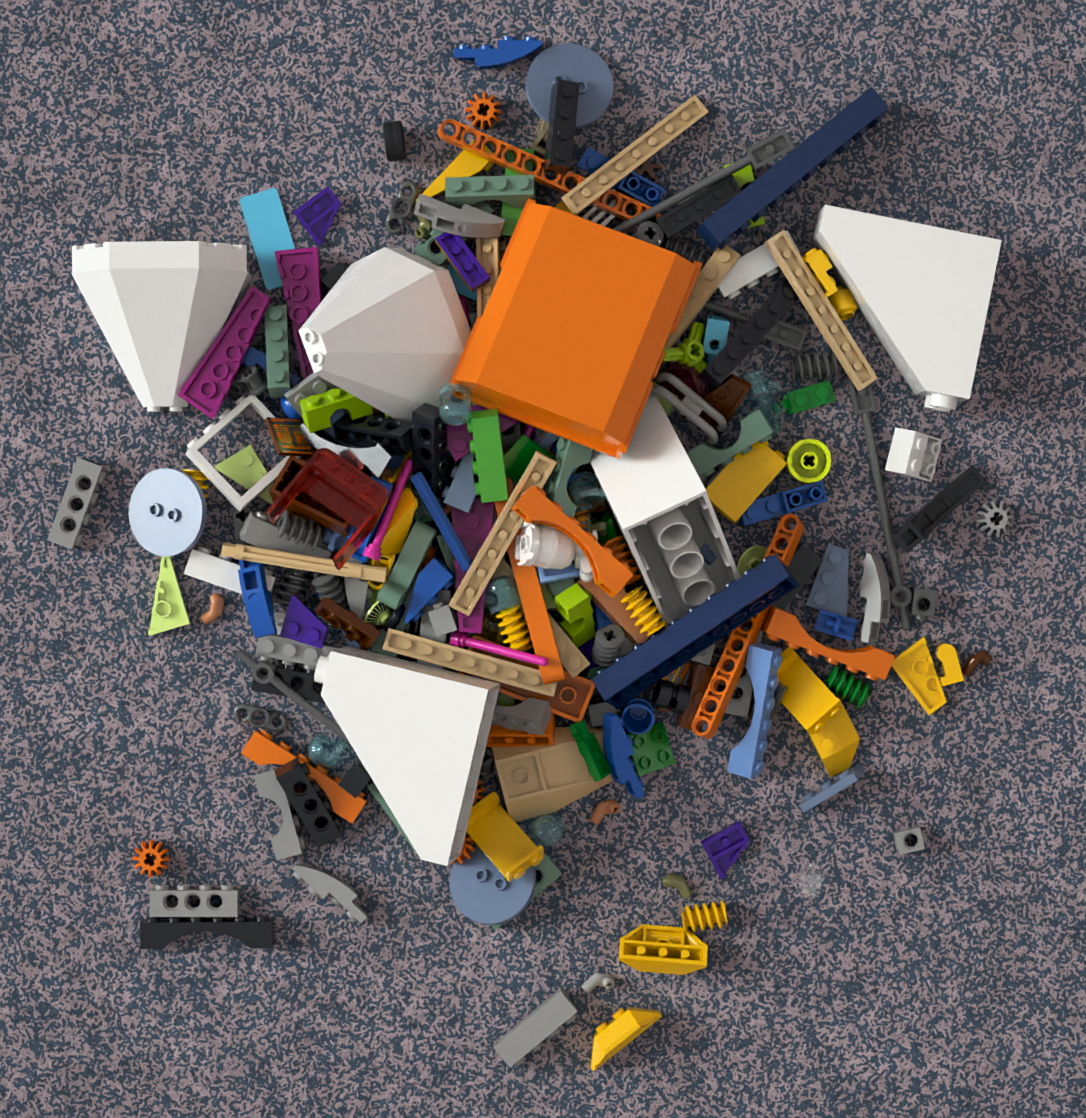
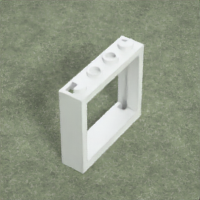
M243 395L235 403L237 406L232 411L227 409L219 417L221 420L216 425L211 423L203 431L205 435L200 439L195 437L187 445L189 449L185 454L239 512L276 480L290 456H286L241 497L198 450L249 405L264 420L267 417L275 418L254 395H249L248 397Z

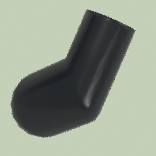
M404 604L397 610L390 607L393 613L384 624V631L387 632L388 628L395 629L405 611Z

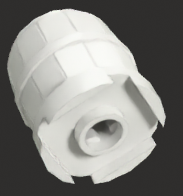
M526 522L521 524L519 529L523 530L521 535H516L514 547L515 559L520 560L517 563L518 565H532L542 569H564L571 564L575 554V542L571 538L549 526Z

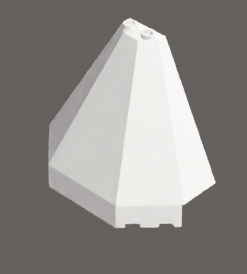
M203 241L103 242V244L94 243L85 244L84 246H72L71 274L144 408L147 407V412H160V407H169L171 412H180L182 407H188L190 403L179 397L178 394L236 310L252 278V275L247 272V245L206 243Z
M384 247L352 263L299 330L314 374L398 420L412 422V411L424 403L444 410L461 408V399L453 396V389L448 387L470 336L471 329L449 270L436 266L431 261L418 255H413L401 247Z

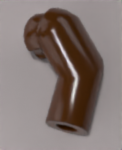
M979 651L969 658L961 669L962 673L970 677L980 662L983 665H988L992 656L987 654V651Z

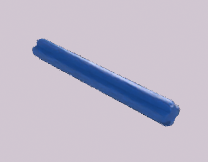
M417 472L413 474L410 479L462 571H468L472 564L469 554L423 473Z

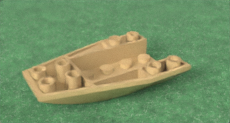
M556 727L554 745L492 747L508 814L515 822L553 813L613 781L611 774L600 781H594L583 756L579 752L575 738L571 735L569 727ZM587 727L590 733H594L604 754L603 727Z

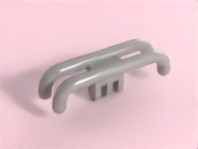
M659 373L656 377L657 381L671 383L685 396L679 400L669 390L658 385H653L650 395L658 394L673 405L672 408L679 410L682 416L685 415L688 421H692L709 436L708 443L710 445L716 444L719 440L718 433L699 414L703 410L718 423L716 427L718 432H723L727 428L726 419L679 378L670 373Z

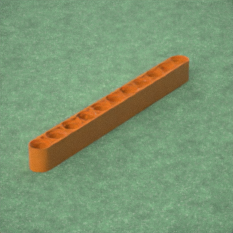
M453 119L445 120L438 127L437 132L441 140L520 175H534L536 182L563 194H567L571 190L565 185L567 178L575 182V187L586 179L568 171L566 175L555 174L554 180H548L544 172L545 160ZM445 125L453 127V136H448L444 133L443 128ZM465 134H471L474 137L473 145L465 143ZM485 143H491L494 146L493 154L485 151ZM506 152L513 153L515 157L513 163L505 160L504 155ZM526 161L534 163L535 169L533 172L526 170ZM609 189L589 204L624 221L651 208L612 189ZM607 196L613 197L615 201L613 207H609L606 204L605 199ZM627 205L633 206L635 210L633 216H629L626 213L625 208ZM661 213L653 216L654 219L656 220L657 218H659L661 216Z
M506 476L509 499L515 488L512 479ZM508 500L495 501L498 517ZM519 529L516 535H521L523 529ZM515 535L507 551L535 655L548 659L546 666L538 665L543 684L548 685L566 680L536 567L532 565L520 566L517 564L520 560L515 559Z
M786 514L782 517L764 558L776 554L789 566L804 532V524L796 515ZM795 521L796 527L788 530V525ZM782 542H788L784 550H779ZM771 605L732 631L692 722V730L699 737L707 740L716 734L746 665L749 645L756 642ZM752 622V628L749 631H744L746 623ZM739 642H743L742 650L736 651V645ZM734 662V669L727 672L728 664ZM725 682L726 688L722 692H718V686ZM717 703V709L710 713V705ZM708 723L707 731L701 733L700 727L702 724Z

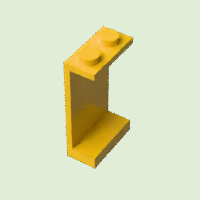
M757 441L752 444L753 449L744 455H741L740 452L734 456V461L727 464L706 488L712 506L733 525L737 523L742 514L787 465V462L784 461L786 457L778 450L774 452L770 449L768 441L762 444Z
M788 647L781 653L783 659L777 675L779 682L788 687L781 703L812 736L815 733L821 732L830 719L838 717L844 705L804 663L794 649Z
M494 791L472 807L466 833L509 882L514 878L519 879L525 874L526 869L530 866L538 865L543 860V846L537 847L502 808L499 796Z

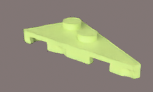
M252 445L247 446L214 466L216 470L248 490L268 473ZM272 483L259 497L275 506L269 493L273 485Z
M162 556L152 618L148 631L149 636L191 624L171 556Z

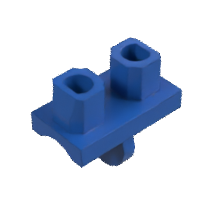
M819 609L813 630L852 641L858 620Z

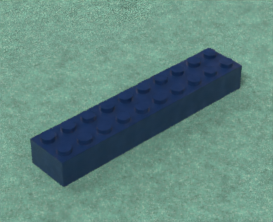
M873 87L869 88L706 219L696 230L712 251L717 247L722 250L734 239V234L738 237L751 225V220L755 223L768 211V206L770 209H773L785 198L784 193L789 196L802 184L801 180L805 183L819 170L818 166L822 169L835 157L834 153L840 155L853 143L851 139L856 142L869 130L868 126L871 129L886 116L884 112L888 108L887 104Z
M776 554L764 558L759 566L746 570L742 574L743 577L737 581L727 583L721 592L711 594L706 598V602L689 609L687 615L681 619L677 618L671 621L669 627L665 630L655 632L651 635L650 640L636 645L628 655L618 657L609 668L599 670L596 676L592 678V681L604 701L617 709L799 587V583L788 566Z

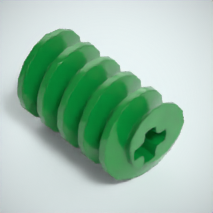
M835 665L824 682L827 683V688L830 690L834 687L835 696L842 692V700L850 697L849 704L851 705L856 701V709L861 708L869 698L873 688L868 691V683L861 686L862 680L860 678L853 682L854 675L852 673L846 677L847 670L843 669L838 672L839 665Z

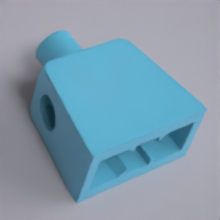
M707 314L702 343L704 353H706L704 362L707 365L726 346L730 324L727 317ZM711 340H718V345L715 347L711 346Z

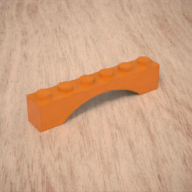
M530 486L511 509L526 523L549 526L571 538L588 559L595 584L610 597L617 595L634 575L630 572V567L623 561L619 562L615 559L613 552L606 546L602 547L597 543V538L589 531L585 532L580 528V523L572 516L568 517L562 512L563 508L557 502H551L545 497L546 493L540 487Z
M772 605L761 629L767 633L766 637L778 642L779 638L787 641L786 645L798 650L799 646L807 649V654L817 658L819 654L827 657L825 661L837 666L839 662L846 665L845 669L854 673H858L861 670L866 672L865 677L877 681L878 678L886 680L895 655L872 645L848 650L825 646L807 634L795 615Z
M256 730L241 754L259 765H284L298 757L301 764L304 762L307 764L311 772L309 776L316 780L326 793L333 811L353 824L367 802V799L364 798L366 795L364 792L361 791L356 798L338 785L342 778L338 776L335 779L327 774L329 771L319 764L316 767L309 763L310 759L300 752L298 755L290 751L292 747L285 742H275L272 740L273 735L266 730Z

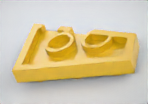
M923 636L895 657L891 667L926 713L931 715L947 701L934 668L925 637Z

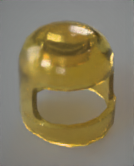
M484 608L482 634H474L500 644L505 636L500 634V632L505 630V627H498V624L503 619L495 618L500 611Z

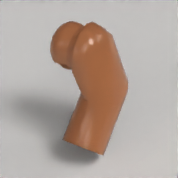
M214 593L210 596V610L200 616L205 625L223 614L225 601L219 593Z
M616 800L599 802L590 821L599 825L604 815L617 814L620 811V805Z

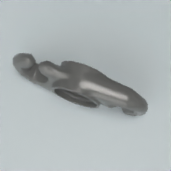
M412 182L402 183L401 187L403 189L410 187L413 193L411 196H406L403 190H399L398 197L393 201L385 220L386 230L391 234L402 232L401 227L396 229L391 227L390 223L392 220H397L400 226H404L405 219L411 213L416 201L418 189ZM405 202L408 205L407 212L398 214L395 210L396 204Z
M242 703L237 705L233 711L236 721H240L239 711L241 709L247 710L248 715L242 721L250 723L257 728L279 732L287 726V718L284 714L280 715L282 724L275 726L273 720L278 717V713L270 712L265 708ZM258 711L266 714L267 719L263 724H258L254 720V715Z

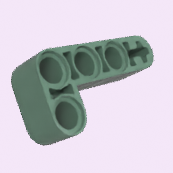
M419 520L415 522L388 580L383 584L377 595V601L395 610L404 603L434 541L437 529Z

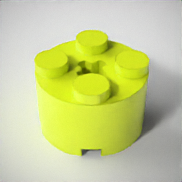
M815 439L798 441L787 452L785 460L787 462V471L791 477L799 482H817L823 479L830 470V451L825 444ZM804 456H806L807 458L810 456L813 457V460L811 461L813 464L812 466L804 465Z

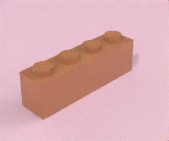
M581 577L575 582L582 589L585 588L589 592L591 600L613 624L623 630L624 636L634 646L644 643L652 635L647 636V632H639L643 625L635 626L638 617L630 618L634 611H626L629 602L621 603V600L627 595L625 586L617 595L610 597L595 584L594 577L590 582L582 581Z

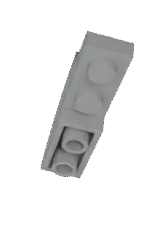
M421 193L417 198L414 214L431 220V228L464 237H500L505 223V219L476 207L464 204L462 209H459Z
M866 553L862 565L864 569L863 577L859 583L860 597L867 598L863 608L865 615L863 624L860 627V641L873 643L878 642L880 624L889 622L890 586L881 555L879 553Z
M351 556L345 557V561L368 565L367 563H363ZM344 577L350 610L358 618L364 620L370 609L366 608L367 599L371 600L373 588L369 586L368 581Z
M298 863L293 866L292 869L295 871L293 875L301 883L305 881L310 886L309 891L315 897L319 898L321 896L324 899L330 893L332 895L331 900L339 907L343 905L348 910L346 914L354 922L358 920L362 923L368 917V914L354 901L359 893L342 879L313 866Z

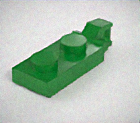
M827 380L788 392L786 395H782L784 401L775 403L773 406L775 413L787 409L788 414H795L836 400L830 381Z
M584 720L569 726L571 735L575 738L579 752L588 766L589 773L595 782L602 780L611 773V769L594 733L588 731Z

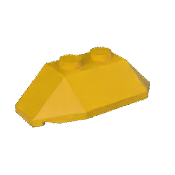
M843 708L841 714L834 719H830L821 732L815 733L812 736L808 733L830 777L850 768L860 741L854 725L845 708Z
M642 924L626 936L624 935L620 938L618 960L640 972L685 975L707 967L708 945L688 930L687 933H684L682 927Z
M627 1007L625 1010L623 1008L618 1009L612 1015L614 1019L609 1023L604 1021L595 1028L597 1032L594 1034L591 1069L593 1071L598 1069L662 1017V1013L659 1010Z

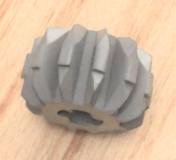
M995 500L990 501V507L987 504H983V509L986 512H977L978 515L983 516V519L976 520V523H984L980 531L983 532L988 528L987 536L991 537L994 531L996 538L1000 537V530L1002 533L1007 534L1008 530L1005 526L1013 527V523L1008 522V519H1013L1014 515L1006 514L1011 510V507L1008 506L1003 509V501H1000L996 507ZM994 513H997L996 516H1000L997 525H994L995 522L990 520L991 517H994Z

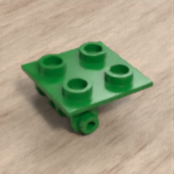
M522 434L504 454L506 476L518 484L536 450L552 459H555V457Z
M663 722L652 725L649 731L643 734L626 733L633 741L632 748L635 753L631 755V758L633 759L638 776L676 764Z

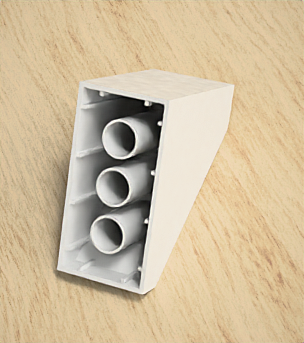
M824 205L817 214L812 240L818 249H821L823 253L829 256L832 265L831 269L843 287L848 289L855 299L859 311L914 394L926 397L924 408L942 412L955 411L957 403L970 399L1002 240Z
M656 394L649 395L626 455L622 454L619 460L593 450L589 464L593 469L601 491L604 493V497L619 530L631 551L636 567L639 568L638 571L642 575L641 577L648 593L657 607V612L662 615L660 619L666 621L664 625L666 629L671 621L677 618L681 619L687 615L689 609L694 606H700L706 602L705 600L708 596L714 593L718 594L727 583L737 581L741 577L706 489ZM704 543L710 546L709 549L717 556L711 565L704 562V558L699 550Z
M350 646L332 650L327 657L320 656L315 670L314 681L323 684L321 696L420 859L448 866L462 853L501 683Z

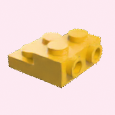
M816 248L805 253L802 259L828 298L838 291L835 280L827 274V271L832 268L829 256L823 253L821 249L817 251Z

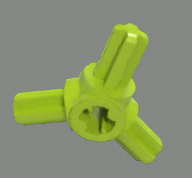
M694 322L689 336L684 339L683 344H678L676 348L665 349L666 353L663 362L678 361L680 364L687 365L688 368L693 367L699 375L707 366L703 360L704 348L701 343L705 329L703 324Z

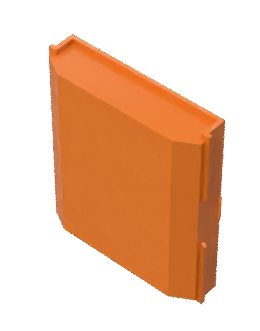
M528 198L501 260V273L482 317H477L448 387L453 389L454 397L488 410L498 409L499 414L620 460L622 454L626 455L653 388L652 380L657 376L666 353V345L671 333H675L701 270L702 263L697 261L691 263L677 253L552 206L536 204L535 200Z

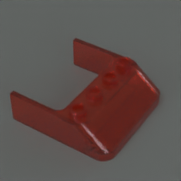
M321 448L312 455L267 509L266 513L270 522L274 524L293 499L303 492L356 528L355 532L332 558L336 569L340 570L375 528L388 502V493L382 485L328 448Z

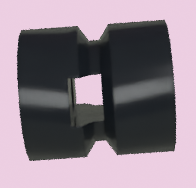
M661 679L655 685L652 694V705L664 709L668 706L670 711L683 714L689 703L691 688L679 683L674 686L672 681Z

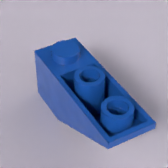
M437 556L418 574L405 618L406 623H409L411 620L415 623L424 614L421 610L426 605L431 607L439 599L437 596L441 589L446 591L454 583L452 578L456 574Z

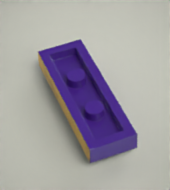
M445 232L435 238V243L471 292L490 282L489 275L460 236Z

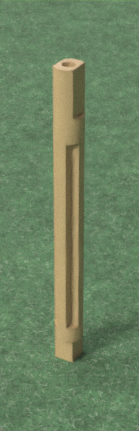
M224 543L221 551V556L232 557L238 560L381 583L386 582L388 570L385 567L242 544Z

